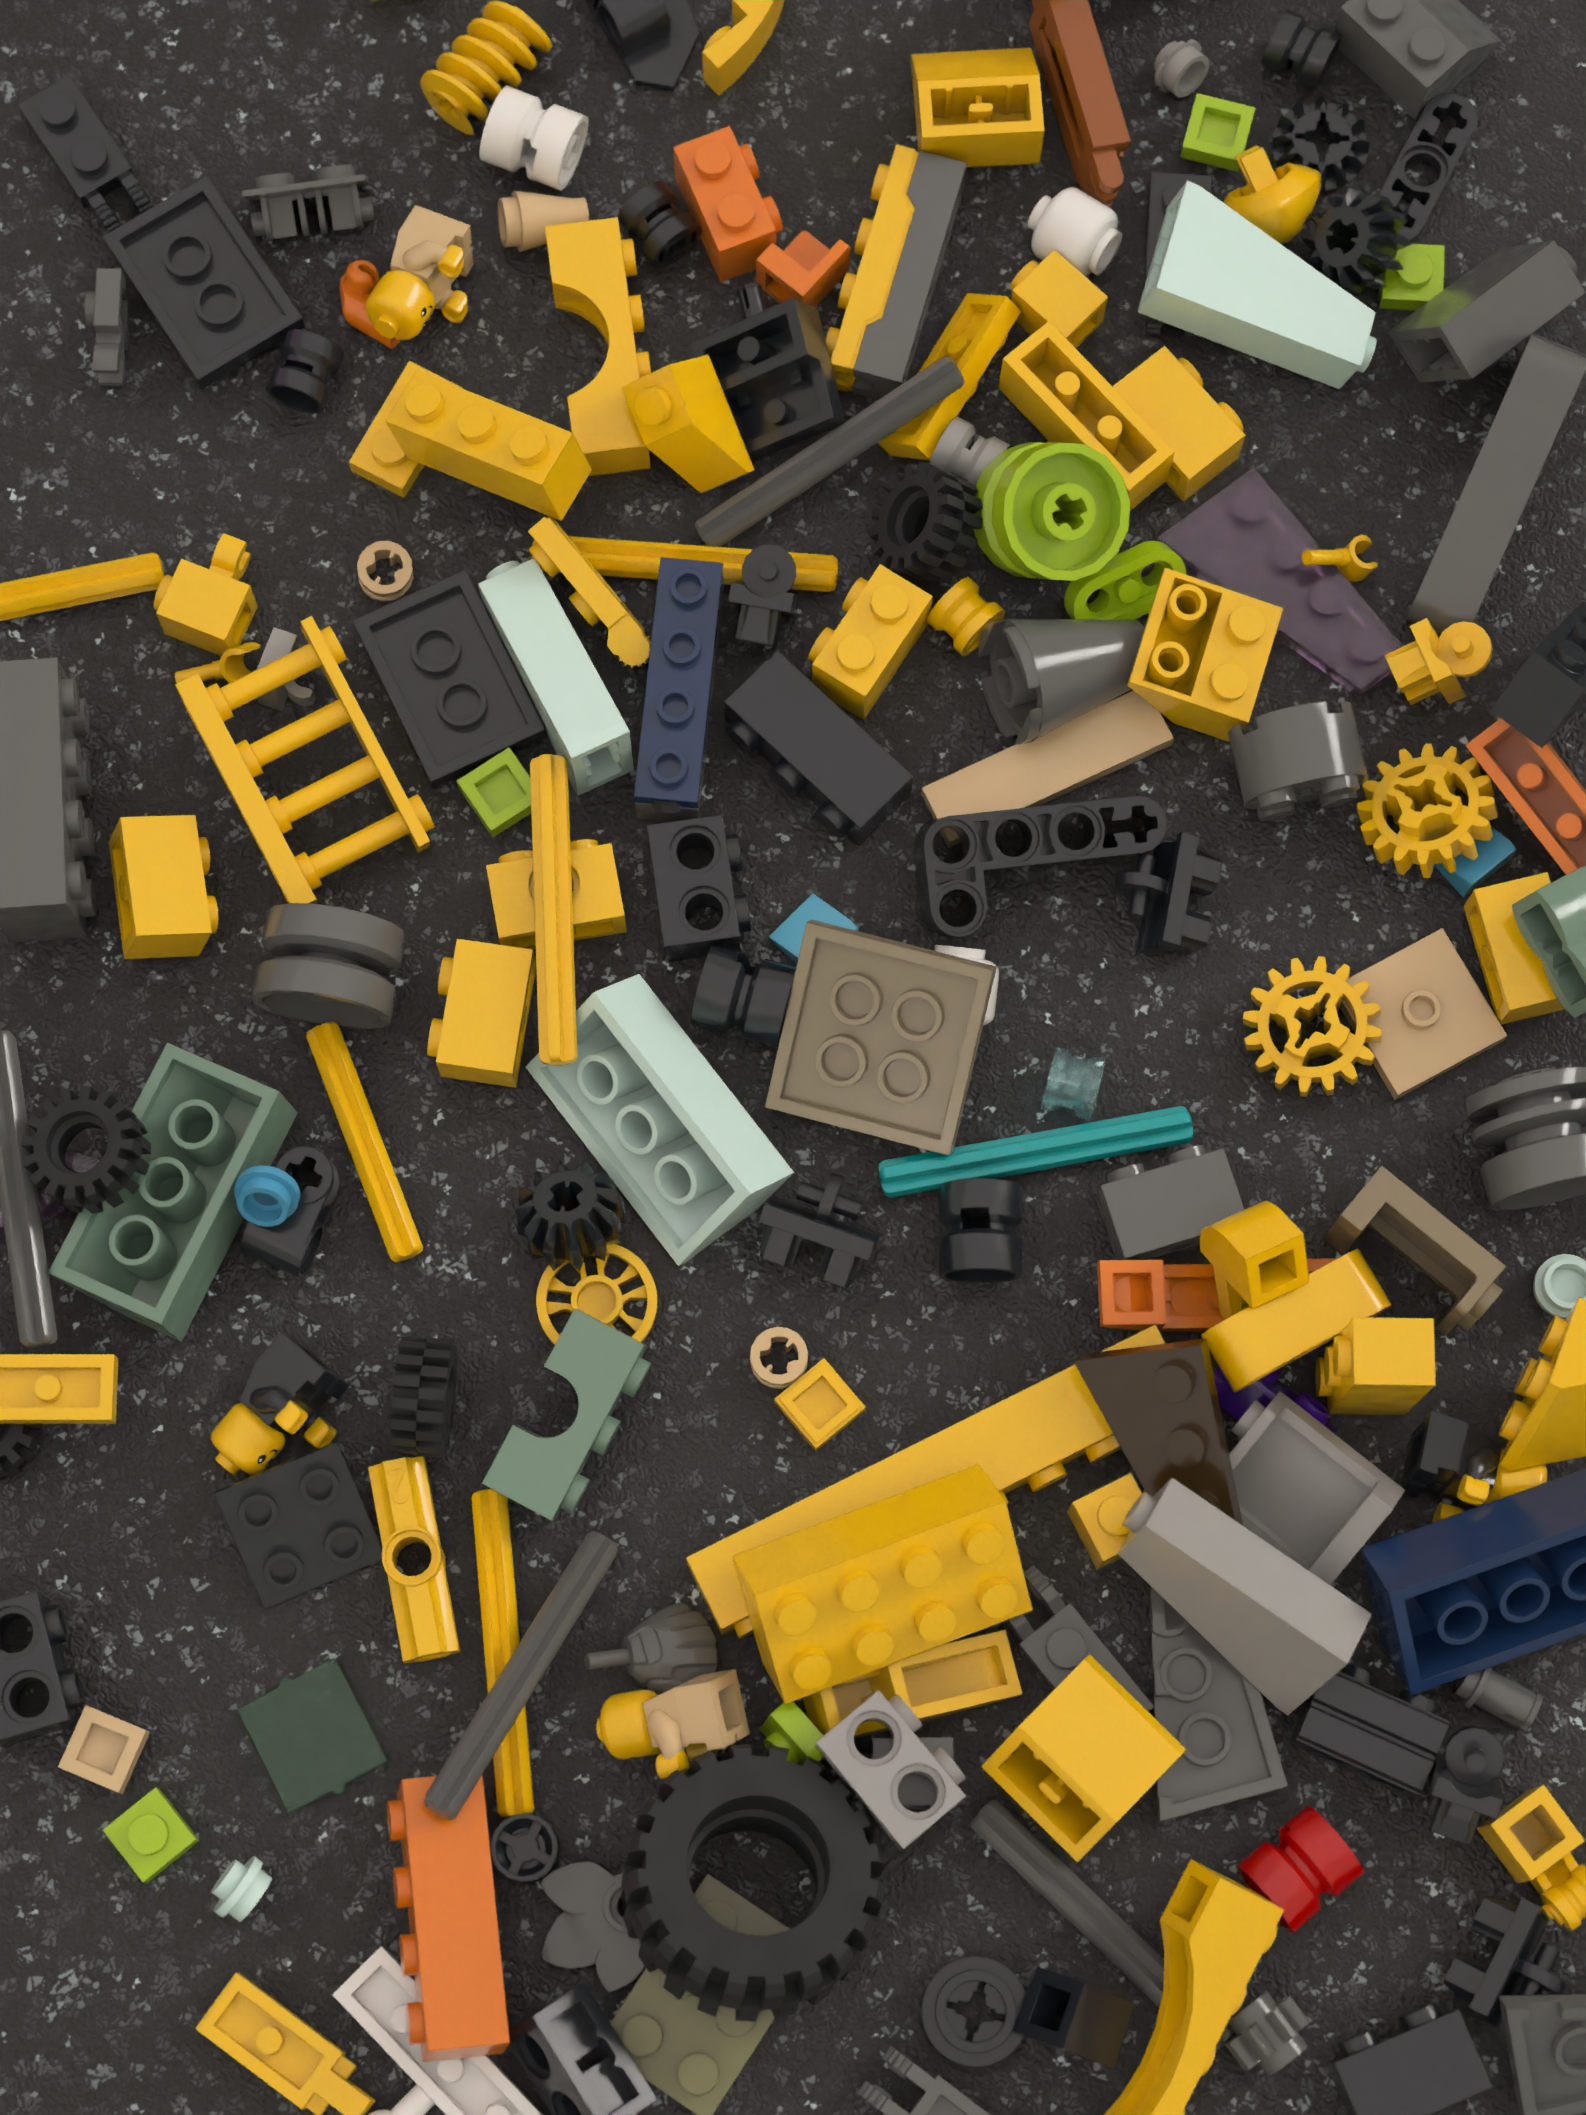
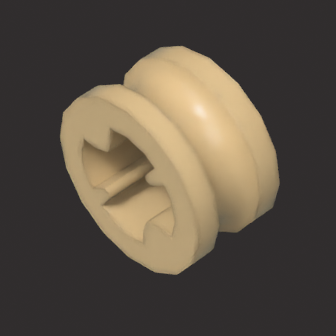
M377 541L367 546L359 556L357 563L359 584L364 593L372 599L382 602L394 601L404 596L410 589L413 581L412 559L407 550L398 543ZM389 558L390 566H393L396 562L401 565L402 569L394 572V583L381 585L380 577H377L374 581L370 579L369 574L376 571V561L379 559Z
M773 1327L767 1329L756 1337L751 1346L750 1365L753 1374L760 1383L770 1388H788L803 1376L807 1369L808 1350L805 1341L797 1332L789 1328ZM785 1342L786 1352L794 1348L798 1356V1360L788 1362L787 1373L782 1375L772 1373V1364L764 1368L760 1360V1356L770 1354L771 1343Z

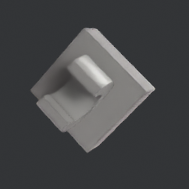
M273 627L257 669L301 648L298 636ZM321 667L310 671L317 675L325 676ZM296 678L258 697L257 701L261 705L282 711L288 696L293 702L303 706L313 705L316 698L313 690L296 684Z

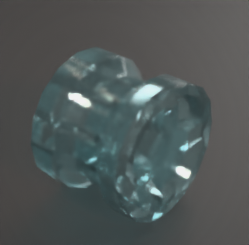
M1056 1047L1041 1109L1055 1111L1063 1107L1073 1110L1078 1118L1090 1121L1106 1059L1092 1056L1087 1060L1074 1058L1068 1049Z

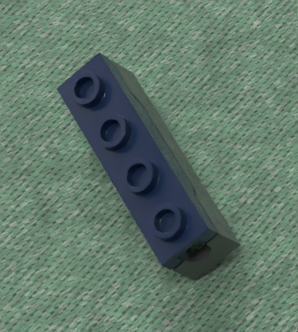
M660 558L634 792L636 818L673 822L695 819L700 816L724 592L723 563Z

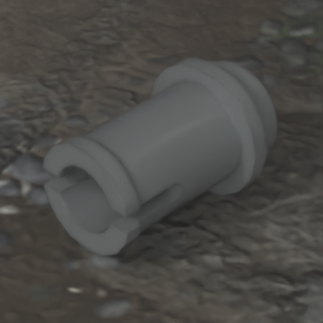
M1492 1667L1456 1679L1453 1687V1694L1462 1698L1461 1706L1469 1709L1475 1705L1516 1727V1730L1522 1733L1526 1732L1527 1727H1530L1543 1701L1542 1694L1533 1692L1492 1670Z

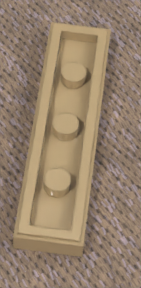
M1130 691L1032 742L1021 745L1015 744L922 787L921 795L933 819L953 815L1037 807L1172 745L1174 738L1161 713L1135 691ZM943 827L939 830L948 848L961 843L959 836L954 830L948 827Z

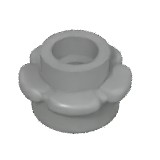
M1191 39L1187 42L1173 41L1167 44L1155 59L1154 70L1156 72L1154 81L1162 92L1167 93L1171 91L1180 98L1194 92L1203 82L1209 70V59L1201 53L1200 43Z

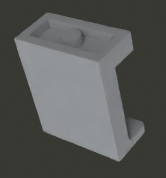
M1279 1391L1266 1408L1255 1400L1231 1430L1241 1438L1229 1456L1242 1523L1245 1528L1331 1586L1394 1509L1405 1489Z

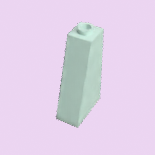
M1187 181L1168 205L1138 313L1340 389L1356 371L1363 373L1367 369L1377 342L1376 338L1370 336L1375 311L1201 186Z
M530 559L522 564L519 561H510L491 570L487 574L486 580L478 583L481 601L542 722L556 754L564 756L567 760L568 778L577 796L633 771L630 731L536 559Z

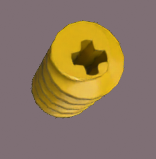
M497 0L490 1L482 11L483 18H475L470 22L467 27V35L458 36L451 45L452 53H443L436 61L437 70H427L420 79L421 89L434 111L451 126L467 135H474L473 127L466 118L469 114L480 121H487L489 110L482 99L486 97L492 102L495 101L502 90L498 84L499 80L516 88L521 83L522 79L513 65L517 63L528 70H533L537 65V61L529 47L532 46L543 53H548L552 48L549 37L525 12L515 6Z

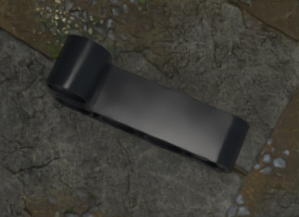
M1131 796L953 815L929 820L919 829L914 843L920 910L923 921L931 931L940 936L963 937L972 934L982 926L987 913L984 870L1147 852L1158 846L1166 834L1167 819L1165 812L1156 801L1149 797ZM1067 814L1078 817L1085 830L1084 839L1073 850L1065 847L1060 842L1057 834L1058 825ZM1131 814L1134 818H1143L1144 830L1137 831L1134 835L1130 832L1105 834L1104 822L1125 820L1130 818ZM1004 821L1015 823L1021 829L1023 835V844L1020 850L1011 857L1003 854L995 842L996 831ZM943 827L954 830L961 841V851L958 857L951 863L939 860L932 847L933 838ZM952 890L961 893L968 905V913L964 921L954 927L947 924L941 918L939 911L943 896Z

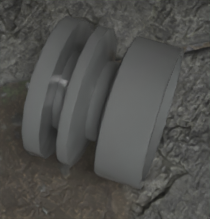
M1586 1067L1547 1068L1521 1073L1506 1078L1494 1086L1480 1090L1467 1097L1464 1101L1463 1106L1468 1120L1472 1122H1487L1475 1128L1471 1133L1473 1144L1480 1147H1505V1152L1484 1162L1480 1167L1490 1209L1494 1211L1528 1209L1586 1195V1132L1581 1131V1127L1586 1125V1098H1584L1586 1097Z

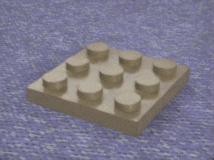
M811 919L806 923L765 1108L950 1156L954 1151L997 967Z

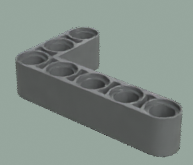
M1535 333L1531 334L1407 615V621L1415 624L1427 618L1435 632L1440 635L1454 623L1462 621L1474 622L1586 371V354Z

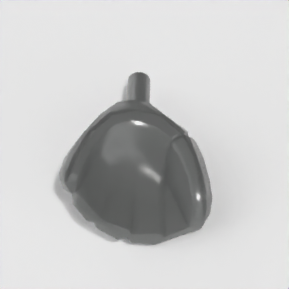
M675 1603L654 1612L634 1626L624 1636L622 1649L586 1653L584 1661L587 1670L625 1665L629 1677L641 1689L652 1690L657 1695H660L699 1675L714 1673L717 1668L718 1650L714 1633L702 1614L692 1611L685 1603Z

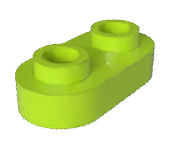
M1146 541L1117 554L1099 572L1076 581H1071L1064 598L1066 612L1071 619L1135 620L1150 613L1164 568L1186 574L1185 564L1178 554L1162 542ZM1154 563L1152 572L1145 577H1141L1143 569ZM1097 589H1100L1098 597L1093 602L1086 603L1089 596Z

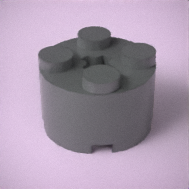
M1326 701L1292 706L1255 717L1257 730L1245 735L1242 733L1241 724L1232 727L1228 731L1244 807L1257 810L1259 821H1273L1292 816L1296 813L1294 804L1319 799L1321 808H1332L1354 802L1358 799L1356 790L1369 779L1353 707L1350 702L1340 701L1339 713H1329Z

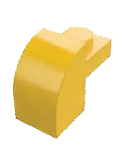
M1269 1201L1253 1205L1213 1223L1201 1231L1200 1252L1213 1265L1220 1314L1224 1319L1249 1306L1252 1309L1310 1283L1304 1233L1279 1207Z

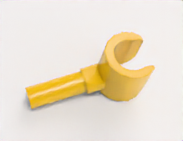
M1366 535L1356 536L1344 548H1336L1335 550H1305L1302 554V562L1305 565H1335L1339 574L1350 582L1364 580L1378 566L1377 562L1364 563L1356 556V554L1364 553L1372 545L1371 539Z
M248 642L225 651L220 660L213 661L211 664L176 671V683L197 673L202 681L225 678L227 682L231 683L251 673L244 665V653L259 649L261 646L255 642Z

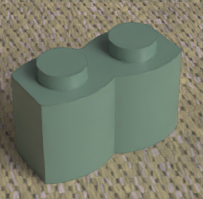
M1586 865L1534 891L1512 905L1515 921L1523 938L1531 950L1543 961L1545 973L1554 994L1562 1006L1574 1018L1586 1012Z

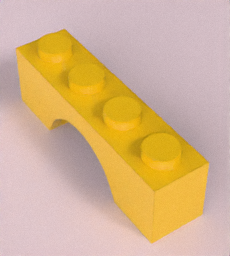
M618 217L545 226L555 308L575 313L591 322L600 331L609 348L605 363L597 376L584 388L567 397L571 431L592 469L589 476L651 468L649 449L643 443L621 388L651 373L648 351L636 353L634 333L645 332L641 296H628L626 277L637 275L633 238L621 240Z

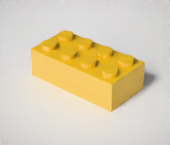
M980 1464L732 1556L762 1663L785 1704L1033 1610L1006 1501Z

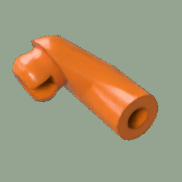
M353 261L348 265L346 273L340 278L339 290L343 317L351 326L387 348L393 349L400 340L386 338L378 333L366 313V302L379 280V272L368 261Z

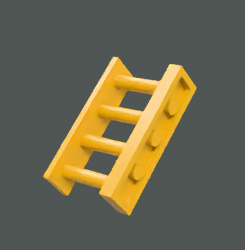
M310 616L301 621V631L308 642L307 645L219 688L217 683L205 688L198 673L175 684L287 902L317 904V899L312 890L322 886L321 878L407 834L419 853L429 848L430 840L426 832L435 828L420 796L416 794L407 798L338 666V664L346 661L347 658L335 633L330 626L319 630L313 617ZM321 667L337 698L336 701L251 744L246 739L237 744L234 743L224 724L225 721L234 717L232 710ZM347 723L351 724L367 756L281 800H278L276 795L264 800L253 779L263 773L262 766ZM379 778L396 810L395 813L310 856H307L304 851L294 857L283 836L284 833L293 829L291 826L292 822Z

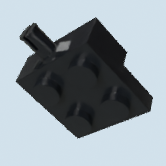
M757 283L744 285L745 289L740 287L736 290L743 320L690 343L693 358L709 355L751 462L845 423L818 309L795 297L766 309L762 286Z

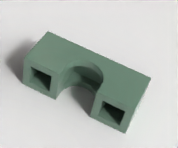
M574 1308L544 1367L563 1376L574 1387L579 1402L575 1421L568 1430L555 1437L539 1436L520 1425H512L482 1484L551 1521L557 1518L561 1509L572 1514L590 1479L580 1474L592 1451L601 1456L604 1455L621 1423L620 1420L611 1416L621 1395L625 1393L634 1398L652 1364L642 1358L647 1345Z

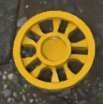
M617 1244L606 1245L605 1261L596 1258L598 1275L587 1276L584 1262L580 1271L573 1265L581 1275V1280L576 1286H566L555 1278L558 1271L568 1262L571 1263V1261L566 1260L554 1271L548 1265L538 1285L536 1307L541 1327L554 1346L561 1333L558 1334L549 1317L562 1312L572 1314L574 1308L591 1315L615 1328L613 1324L620 1318L635 1332L631 1336L632 1338L641 1343L644 1341L655 1321L657 1291L650 1271L638 1256ZM610 1255L620 1258L629 1264L622 1275L614 1280L606 1277L604 1274ZM640 1276L644 1285L622 1295L619 1287ZM548 1292L571 1295V1304L547 1301ZM631 1300L647 1301L644 1319L641 1320L628 1316L624 1312L623 1306Z

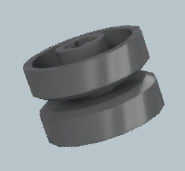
M305 903L275 905L266 911L261 939L264 949L275 958L266 960L256 967L251 998L255 1005L268 1012L309 1024L321 1025L323 1023L336 1022L339 1028L366 1030L383 1028L392 1021L396 997L394 985L383 976L401 967L406 938L404 931L390 921L342 907Z

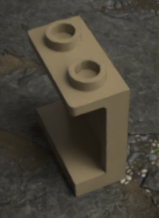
M1383 1166L1378 1169L1343 1211L1324 1238L1327 1243L1344 1255L1368 1227L1455 1298V1304L1435 1328L1443 1336H1446L1457 1324L1468 1331L1503 1291L1494 1283V1280L1506 1266Z

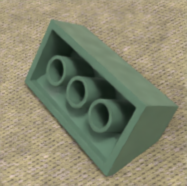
M167 1043L132 1109V1112L137 1115L136 1118L144 1124L148 1132L142 1136L151 1143V1154L141 1155V1158L149 1164L146 1176L137 1172L134 1173L132 1179L140 1187L134 1194H131L125 1188L120 1190L118 1194L124 1203L115 1208L106 1201L102 1202L103 1212L92 1214L83 1207L82 1213H79L48 1274L120 1314L182 1342L244 1220V1217L238 1211L237 1201L234 1196V1188L239 1175L247 1168L253 1166L272 1165L298 1112L280 1091Z

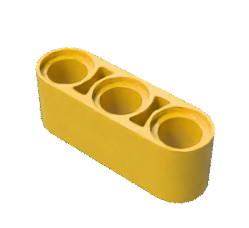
M1359 1248L1310 1273V1283L1252 1309L1249 1306L1201 1335L1203 1339L1207 1338L1208 1348L1234 1393L1333 1340L1352 1318H1372L1392 1305Z

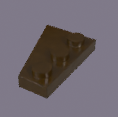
M1207 1338L1080 1354L1074 1360V1363L1145 1492L1153 1497L1171 1478H1174L1243 1526Z

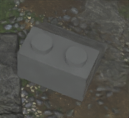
M1348 0L1340 8L1334 29L1335 32L1342 34L1338 49L1415 121L1419 119L1426 104L1433 97L1452 90L1501 44V40L1458 0Z

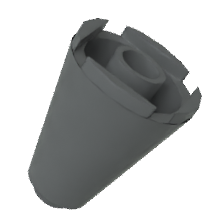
M1001 619L989 622L981 633L979 658L990 656L992 675L981 677L990 713L1000 732L1006 738L1017 735L1018 737L1014 744L1029 743L1131 690L1127 684L1145 629L1144 626L1137 620Z

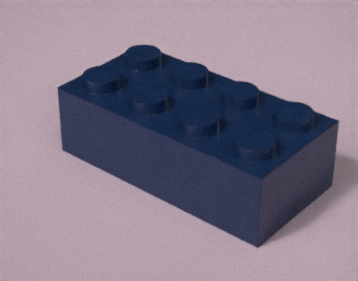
M1586 1468L1361 1548L1382 1648L1410 1695L1586 1633Z

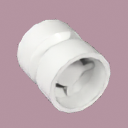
M505 86L495 99L485 123L480 142V160L513 173L522 166L526 167L529 179L562 191L572 178L581 157L587 137L588 117L556 104L544 110L542 109L540 98Z

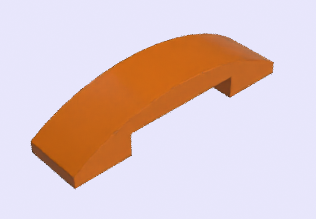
M1307 1259L1308 1273L1310 1274L1336 1259ZM1099 1260L1097 1262L1100 1327L1143 1331L1156 1325L1161 1332H1206L1225 1320L1220 1314L1212 1264L1163 1265V1260Z

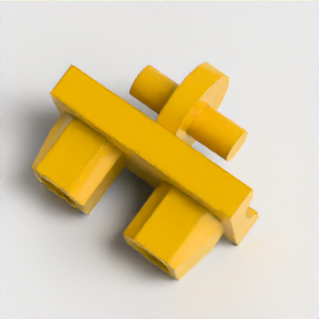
M1425 618L1410 625L1416 641L1385 655L1401 692L1405 694L1410 705L1439 692L1451 704L1466 697L1456 677L1467 678L1483 671L1491 660L1493 648L1488 634L1475 623L1465 621L1454 623L1446 628L1439 637L1429 620Z

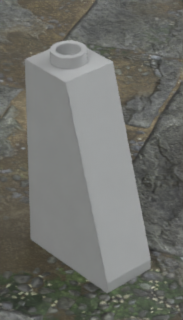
M1171 1478L1153 1497L1147 1492H1143L1135 1501L1122 1523L1123 1526L1131 1531L1118 1555L1277 1709L1286 1715L1291 1714L1348 1664L1372 1615L1174 1478Z

